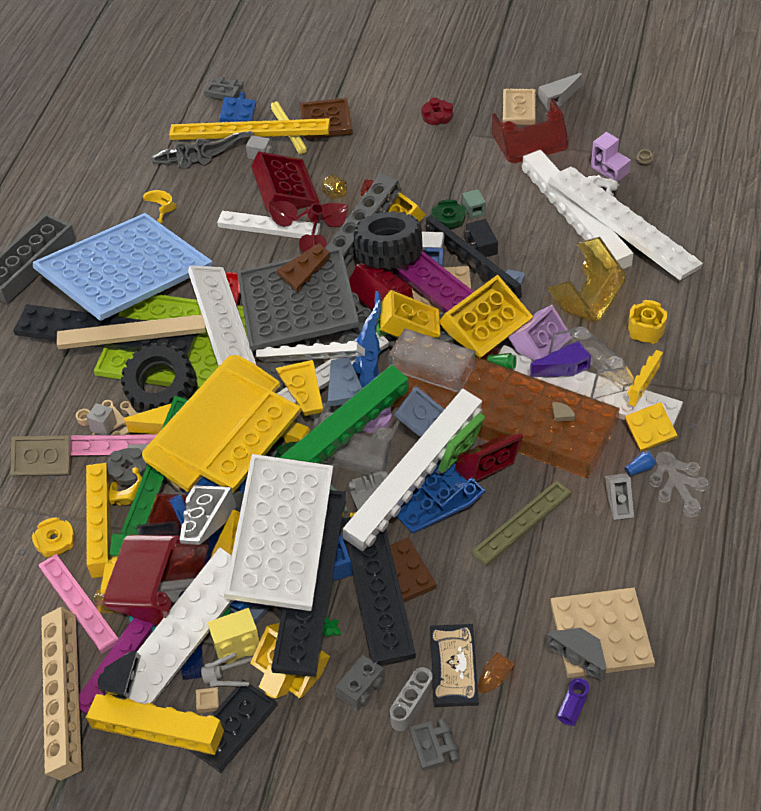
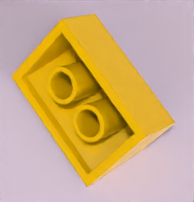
M280 623L266 627L250 664L265 673L268 665L273 661ZM321 650L316 677L296 675L289 691L302 698L323 674L330 656Z

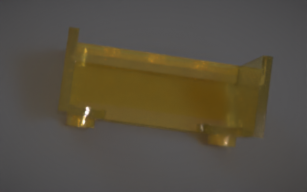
M600 236L578 242L577 244L586 257L583 263V272L588 277L579 292L571 281L547 288L563 311L592 322L599 321L604 317L626 281L624 270Z

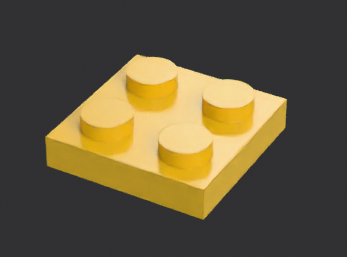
M662 402L625 416L626 423L640 452L677 438V433Z

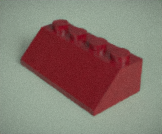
M359 263L349 278L352 293H356L359 301L372 311L375 305L376 291L381 294V302L390 290L414 299L412 287L385 268L376 269L375 267H368L366 264Z

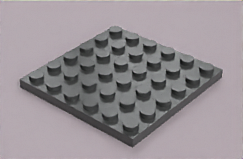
M341 247L328 250L331 255L330 259L319 271H315L311 275L309 282H305L298 293L283 281L276 272L278 268L295 258L237 271L251 351L360 327Z

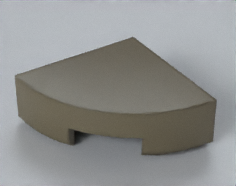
M552 402L555 422L575 420V414L569 406L559 402Z

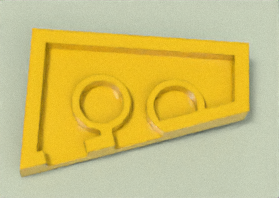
M313 360L276 368L281 380L296 403L301 406V411L305 416L324 412Z

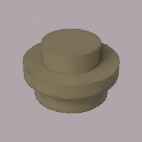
M647 149L640 150L636 160L643 165L650 164L653 161L652 152Z

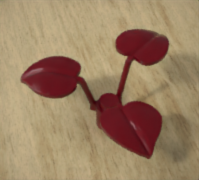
M269 201L268 203L270 217L280 226L289 227L293 220L297 221L306 214L308 219L313 222L311 235L305 234L299 240V248L303 253L319 243L323 247L327 246L324 236L315 235L316 225L320 219L324 220L326 225L330 227H340L346 220L348 205L326 203L321 205L320 203H313L310 209L307 208L302 214L297 216V209L290 202Z

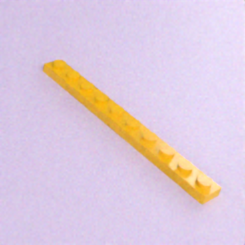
M330 119L172 124L169 137L170 140L226 138L232 134L252 131L254 133L253 136L258 137L329 134L331 123Z

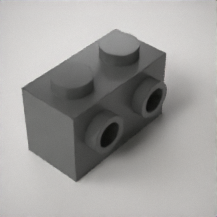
M362 655L335 686L337 697L358 711L362 705L366 706L372 693L383 686L385 682L384 668L378 664H373L372 660Z

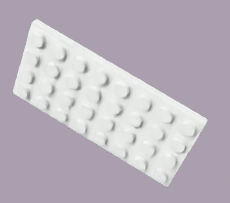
M252 454L224 599L312 610L333 466Z

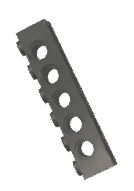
M381 173L374 180L370 189L364 194L359 204L355 206L354 211L345 220L340 230L336 232L332 241L325 247L327 250L341 247L345 266L349 264L356 254L353 235L356 224L366 216H372L374 213L379 214L388 210L401 192L398 180Z

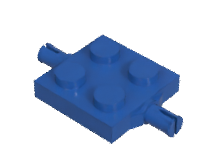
M240 92L238 98L224 97L220 113V123L253 121L256 100L244 99V92Z

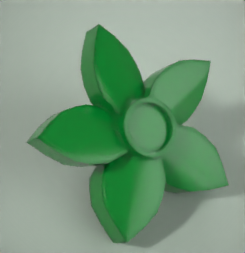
M328 615L326 616L324 634L326 637L331 635L340 636L341 632L337 627L339 620L333 619L330 621Z

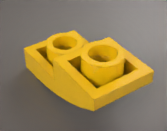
M292 422L281 437L284 438L286 443L298 442L309 433L310 429L305 425Z

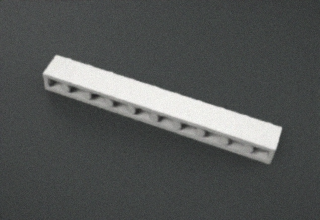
M541 150L523 156V172L528 174L532 182L548 197L550 203H553L558 212L576 229L577 234L581 235L586 244L604 261L606 267L615 273L632 266L633 252L619 236L548 182L550 176L560 172Z
M465 389L458 393L343 528V538L362 552L367 546L371 547L373 545L376 535L387 528L390 518L398 515L401 505L404 502L407 503L411 499L413 491L423 485L427 474L434 472L437 462L443 458L448 443L479 412L482 413V400Z

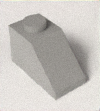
M626 474L605 476L607 497L613 519L633 518L631 478Z

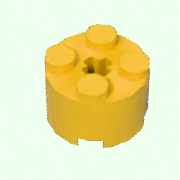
M643 300L641 304H634L630 309L628 323L630 337L633 340L650 342L652 344L657 343L665 333L667 311L661 307L660 303L653 300Z

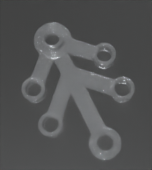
M660 452L656 456L658 468L651 475L650 484L654 487L660 486L665 471L668 472L669 478L665 487L659 491V500L661 502L670 501L671 492L675 485L685 502L683 507L684 514L689 517L697 516L700 512V503L691 497L684 484L693 486L699 491H705L708 487V480L704 477L695 479L678 473L675 468L695 476L699 472V464L696 462L687 464L676 460L675 456L670 452Z

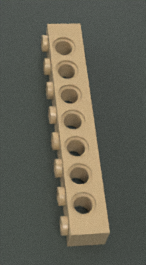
M59 607L42 616L41 628L44 768L46 775L60 781L82 771L76 614L63 607Z

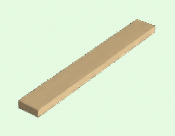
M202 315L57 331L58 349L204 333L206 332V325Z

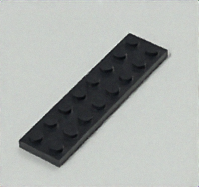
M352 517L343 518V528ZM387 530L380 531L376 535L373 545L371 547L367 546L363 552L346 541L372 663L382 665L416 658Z

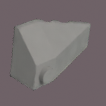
M193 486L185 502V519L181 528L180 543L200 545L227 522L232 510H235L237 507L231 487Z

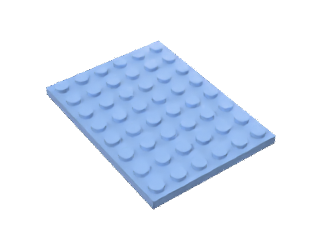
M144 213L33 262V268L101 321L190 278L188 273L190 265L212 267L213 261Z

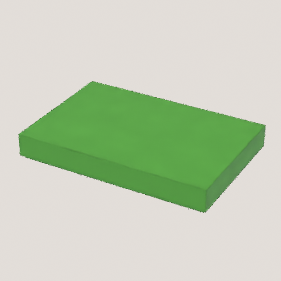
M479 412L448 443L438 467L439 471L442 473L446 472L457 461L458 456L462 452H466L475 443L485 420L483 414Z

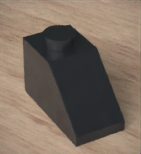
M132 650L107 665L103 673H100L98 677V689L105 694L129 699L141 655L137 651Z

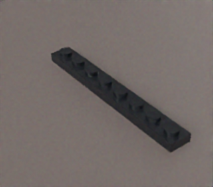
M432 215L425 218L427 232H443V244L450 251L458 254L462 260L468 262L473 269L481 272L485 278L491 280L496 275H499L518 299L522 297L521 284Z

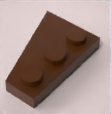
M319 243L276 270L277 275L298 293L301 290V286L305 282H309L311 275L315 271H319L330 259V252Z

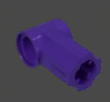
M575 678L570 682L569 690L557 715V719L568 726L576 725L582 708L588 700L589 684L586 680ZM574 690H581L584 693L576 694L574 693Z

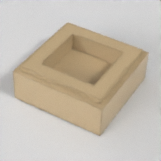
M218 687L196 690L197 713L212 712L218 709Z

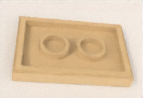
M503 89V125H535V89Z

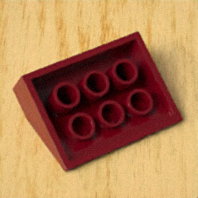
M261 151L257 152L251 168L266 210H268L269 201L290 202L296 209L310 207L313 203H320L303 159Z

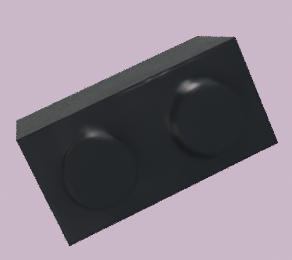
M486 219L466 224L464 237L473 248L485 257L498 254V241Z

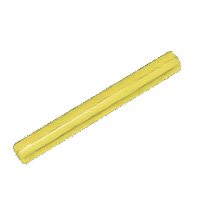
M278 102L271 103V109L278 120H289ZM299 135L288 136L299 154L302 155L307 152V147Z

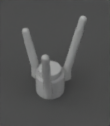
M234 652L212 663L205 664L201 668L204 683H210L211 687L249 686V682L219 681V679L223 678V670L251 662L253 657L223 666L219 665L235 657L236 653Z

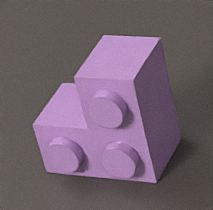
M605 132L593 141L591 168L618 182L630 173L631 160L618 153L619 139Z

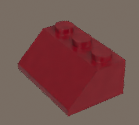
M521 433L503 435L496 439H491L485 444L478 445L467 452H462L457 458L455 470L466 481L471 477L478 481L513 465L523 435Z

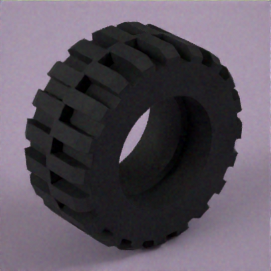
M396 211L374 213L372 216L364 217L354 228L356 257L368 267H375L376 269L400 268V266L409 265L410 262L413 263L422 253L421 224L410 214L407 215L404 212L397 213Z
M158 343L151 344V347L146 345L142 347L140 352L135 351L132 354L133 358H128L126 361L127 367L122 369V375L124 376L121 377L122 390L131 405L139 413L171 404L174 396L189 400L194 395V390L197 389V375L190 360L183 351H180L174 345L171 347L166 343H162L161 346ZM161 369L175 371L172 384L164 391L158 393L144 391L147 378L155 371Z

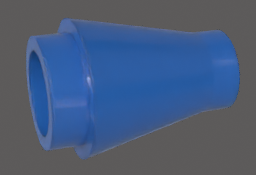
M649 451L641 452L624 468L631 477L653 469L656 462Z

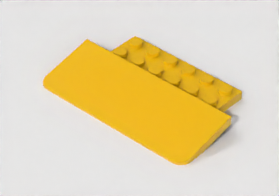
M230 355L142 452V457L147 464L188 493L202 476L222 487H231L234 493L248 476L252 454L265 456L301 413V406L275 393L280 387V382L247 359L239 355Z

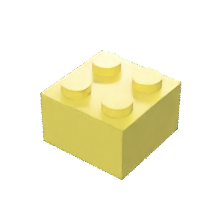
M249 608L207 622L218 659L231 653H236L235 657L220 665L233 663L236 659L254 655L259 644V637Z

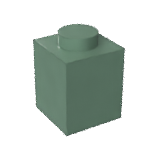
M478 189L462 193V204L466 208V214L469 219L486 215V202Z

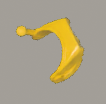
M152 190L143 195L145 201H152L163 205L159 208L161 213L159 219H157V222L160 224L163 222L164 213L171 212L177 207V204L172 202V196L165 191Z
M134 467L132 469L138 480L130 488L118 491L117 482L110 484L109 501L111 504L116 503L121 506L129 505L133 502L142 480L139 468Z

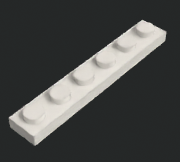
M222 211L217 222L220 228L301 238L305 234L311 235L313 228L312 222L293 220L289 227H283L276 224L271 217ZM319 223L316 225L315 235L320 233L321 224Z
M348 341L347 344L332 342L330 345L316 343L313 346H280V348L276 349L266 347L265 349L256 350V357L263 362L365 356V348L355 341Z

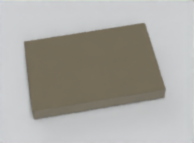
M70 435L15 436L11 438V476L70 475Z

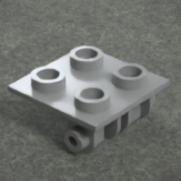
M386 471L373 473V478L371 474H368L369 480L364 475L363 480L360 477L351 479V482H348V489L357 510L363 506L387 478L388 474Z

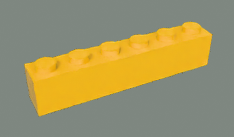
M106 463L86 465L87 567L91 578L103 577L105 564L112 559V555H110L112 539L111 503L109 501L111 478Z
M96 694L86 716L93 729L215 755L224 733L220 720L214 716H199L191 711L186 713L180 712L171 707L161 708L152 703H137L132 699H118L109 694L105 696Z

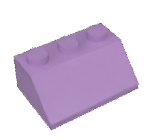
M553 305L537 311L531 320L508 338L518 353L536 360L556 351L571 337V334Z

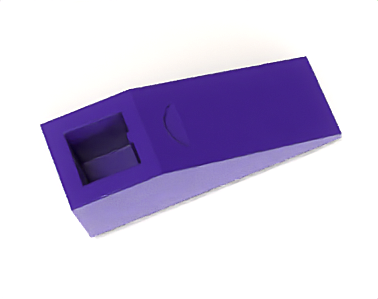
M577 341L530 363V377L574 376L590 368L591 355Z

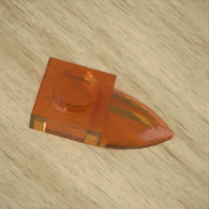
M496 652L484 666V671L478 683V692L480 694L487 693L497 688L514 669V663Z

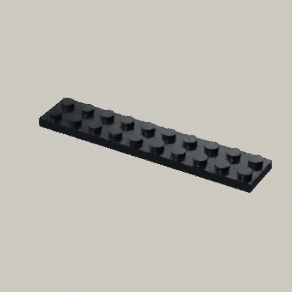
M26 304L13 331L17 336L57 341V331L147 320L109 316L100 321L89 312ZM199 333L92 346L140 352L142 347L146 345L151 347V344L158 343L159 346L162 343H166L170 347L173 345L178 347L189 359Z
M329 490L312 610L283 607L271 666L272 673L316 677L347 498L346 491Z

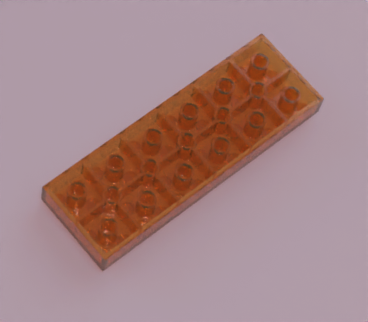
M407 337L388 365V367L390 365L395 366L408 377L409 381L407 393L404 396L398 397L392 406L399 408L411 390L417 386L441 407L446 409L458 393L465 389L482 400L481 414L485 416V420L477 438L489 442L491 439H496L503 435L521 433L523 438L518 453L589 479L618 423L619 407L422 337ZM552 402H559L569 406L575 414V420L555 422Z

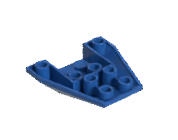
M439 460L434 472L427 474L423 485L413 491V495L407 503L404 502L401 505V510L396 517L414 534L471 506L486 491L472 477L466 481L455 470V463L446 472L442 473L438 470L441 462Z

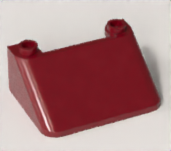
M179 535L127 536L122 543L103 596L104 605L111 610L159 625L163 618L167 617L171 606V600L168 595L157 591L169 555L171 553L184 558L191 544H181Z

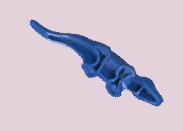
M378 291L375 292L374 309L365 321L361 333L355 339V342H358L360 346L365 348V356L355 357V361L352 364L356 374H360L359 382L362 389L379 375L377 363L378 354L381 353V349L376 335V327L381 314V294Z

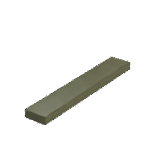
M556 480L471 551V555L487 567L571 497L572 492Z

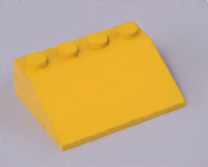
M496 275L446 312L439 320V323L453 339L481 358L531 320L533 316L500 276Z

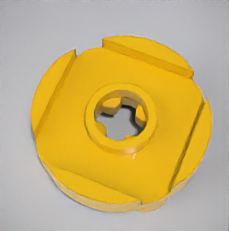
M49 518L42 521L37 526L38 529L35 534L33 532L32 535L36 550L47 558L55 554H62L70 550L74 545V531L71 524L66 520L61 521L59 518ZM52 534L58 536L55 539H50Z

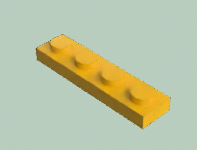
M656 350L653 356H649L646 366L643 365L640 375L636 376L634 385H630L627 396H630L629 405L636 407L660 368L663 352Z

